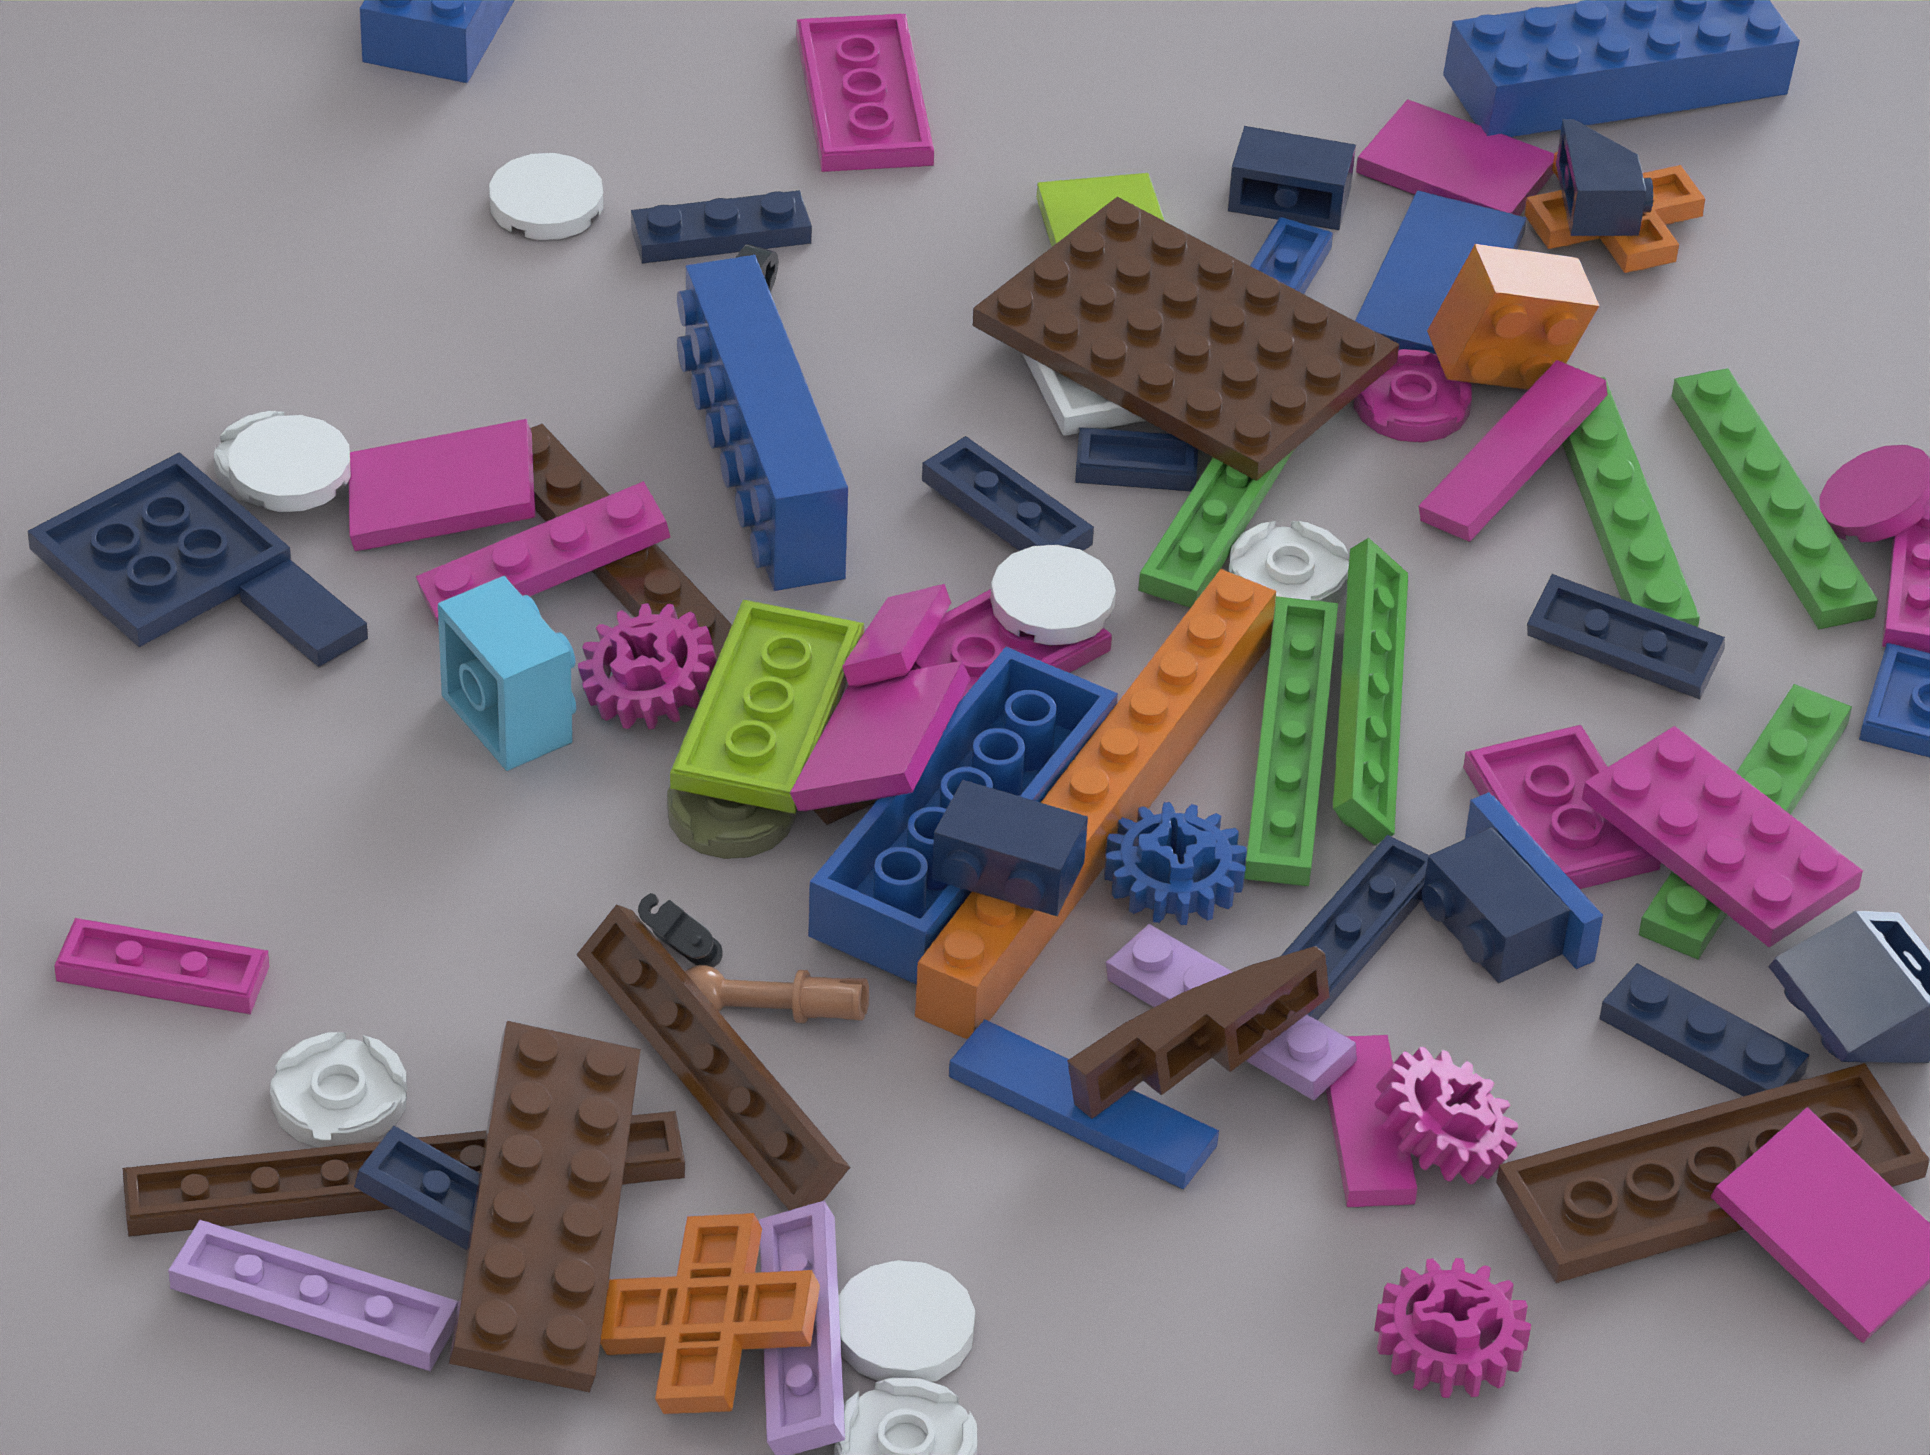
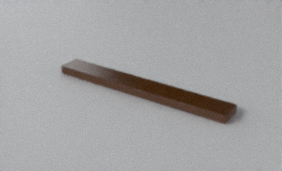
M676 1111L632 1115L622 1185L685 1178V1159ZM487 1130L416 1137L480 1173ZM381 1141L122 1168L128 1237L194 1230L199 1220L225 1227L392 1209L354 1187L358 1170Z

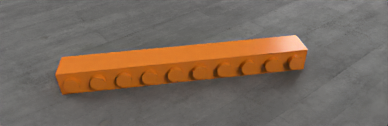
M1223 569L1219 570L1041 801L1043 804L1088 816L1084 865L1058 916L1020 907L1016 904L972 891L918 961L916 1018L965 1039L972 1035L984 1019L991 1020L1104 869L1107 838L1109 834H1117L1118 821L1123 817L1137 823L1138 808L1144 806L1148 809L1270 647L1276 590Z

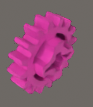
M648 603L642 604L639 616L630 618L626 612L621 610L617 612L618 625L611 628L607 625L599 624L596 627L600 642H584L582 649L586 660L578 663V670L590 706H598L600 715L605 721L618 714L622 727L629 729L637 718H644L648 729H655L658 716L665 714L676 723L680 721L678 708L684 704L697 709L700 702L697 690L705 691L711 672L717 662L708 628L706 626L699 627L695 614L691 611L678 619L672 604H667L659 615L652 614Z
M1419 1047L1413 1056L1406 1051L1403 1052L1376 1085V1088L1382 1094L1375 1101V1108L1390 1115L1382 1124L1384 1130L1399 1133L1403 1139L1398 1149L1402 1153L1411 1152L1417 1158L1420 1157V1167L1425 1171L1432 1164L1440 1167L1444 1179L1450 1182L1459 1172L1468 1184H1474L1481 1175L1486 1179H1490L1498 1170L1499 1164H1503L1508 1159V1156L1518 1144L1511 1137L1518 1129V1123L1503 1116L1511 1106L1508 1100L1493 1097L1490 1092L1495 1083L1490 1078L1483 1079L1477 1073L1473 1074V1064L1466 1061L1461 1067L1453 1064L1448 1051L1442 1050L1434 1059L1425 1047Z
M1434 1258L1426 1259L1423 1275H1419L1416 1271L1405 1267L1401 1270L1399 1285L1392 1283L1385 1285L1382 1304L1377 1306L1374 1331L1379 1333L1378 1353L1381 1355H1393L1390 1371L1394 1375L1403 1374L1409 1370L1414 1372V1389L1420 1391L1432 1381L1439 1384V1390L1443 1398H1449L1453 1392V1387L1463 1385L1466 1392L1472 1398L1478 1397L1481 1381L1486 1380L1489 1384L1499 1389L1504 1386L1507 1370L1519 1372L1521 1369L1524 1351H1527L1531 1324L1525 1322L1528 1308L1526 1300H1511L1514 1284L1510 1280L1499 1282L1496 1285L1489 1282L1491 1267L1487 1265L1482 1266L1475 1274L1465 1272L1463 1258H1455L1451 1270H1442Z

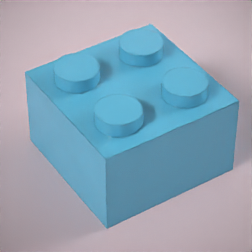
M502 576L438 603L442 697L506 771H509L573 743L572 714L576 712V701L571 689V669L575 667L576 663L574 651L566 636L561 632L555 633L541 618L538 607L533 599L528 595L522 596L509 580Z

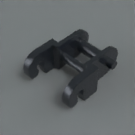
M650 893L641 899L638 905L639 917L653 930L657 938L695 966L707 965L714 968L720 963L723 957L722 946L706 927L671 900L661 905L658 912L653 914L651 913L652 908L659 903L657 896Z

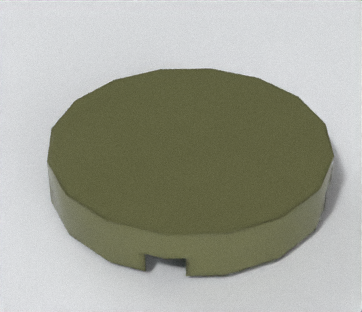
M670 787L667 791L669 826L679 840L701 854L718 858H747L773 849L789 835L796 818V813L670 789Z

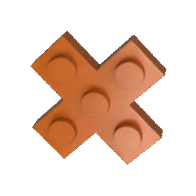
M1555 152V153H1554V159H1553L1552 171H1553V173L1556 175V177H1557L1558 180H1559L1558 172H1557V167H1556V160H1557V153H1558V152ZM1678 165L1643 173V178L1652 179L1653 206L1650 213H1643L1639 236H1571L1561 190L1527 197L1524 215L1548 249L1600 238L1623 272L1628 273L1676 262L1679 243L1665 224L1703 217L1706 199L1683 167Z
M754 1213L687 1216L677 1276L609 1279L600 1344L607 1355L663 1353L655 1400L663 1414L732 1411L742 1349L811 1347L820 1284L812 1270L755 1273L762 1227Z

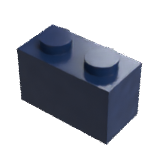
M1244 126L1231 169L1228 211L1276 220L1282 217L1306 225L1340 230L1351 191L1356 144Z
M962 780L934 832L932 879L1057 917L1084 865L1088 816Z
M1492 827L1428 855L1424 887L1422 889V902L1427 912L1434 920L1442 922L1460 941L1468 957L1473 962L1480 963L1498 983L1562 955L1570 909Z

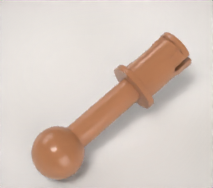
M707 965L694 966L685 971L718 1011L724 1006L792 1009L795 1022L806 1023L808 1018L818 1017L862 1021L869 1007V984L866 978L811 977L808 970H798L794 983L726 980L720 971Z

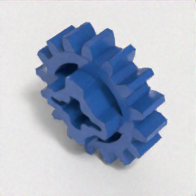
M1164 802L1162 813L1156 815L1143 806L1138 808L1137 823L1122 817L1118 821L1117 834L1108 835L1104 879L1112 881L1111 895L1114 899L1130 896L1129 912L1135 914L1144 908H1149L1153 910L1152 918L1155 923H1160L1166 914H1175L1180 925H1187L1189 913L1197 912L1203 919L1209 921L1213 919L1214 904L1230 909L1233 906L1234 893H1242L1247 849L1245 846L1238 845L1239 831L1236 828L1220 830L1221 815L1217 813L1208 816L1204 820L1198 817V806L1191 804L1185 813H1175L1171 802Z

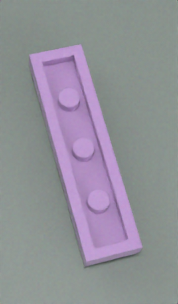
M1150 924L1106 961L1108 981L1153 1007L1184 991L1232 973L1229 969ZM1306 1015L1246 1061L1314 1101L1357 1061L1356 1042Z
M825 1201L759 1219L762 1227L760 1239L761 1272L812 1270L820 1284L811 1347L764 1349L767 1443L775 1455H794L845 1440L835 1217Z
M199 1220L168 1270L170 1289L428 1371L432 1370L454 1330L459 1302Z

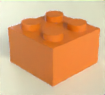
M1475 244L1427 332L1447 380L1529 390L1556 360L1567 363L1599 308V304L1578 258Z

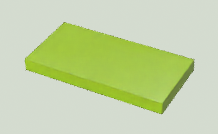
M743 599L670 771V789L795 814L797 807L790 795V791L841 699L847 684L842 665L864 634V623Z

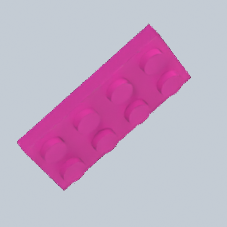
M1676 726L1655 737L1584 783L1582 801L1769 948L1860 887L1863 874L1861 868Z

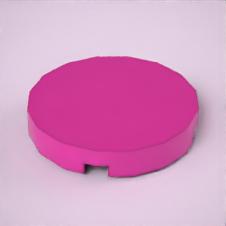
M1402 349L1398 351L1397 363L1354 398V409L1361 421L1378 434L1398 441L1423 443L1443 439L1461 429L1469 417L1472 385L1470 382L1447 380L1437 355L1427 351Z
M1889 445L1864 452L1843 464L1827 480L1819 496L1820 511L1837 537L1846 540V535L1857 536L1859 542H1877L1896 536L1915 525L1927 513L1924 505L1930 499V458L1922 449L1909 445Z

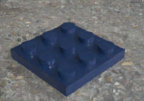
M180 452L27 531L29 549L138 647L240 594V586L287 559L291 560L290 547Z

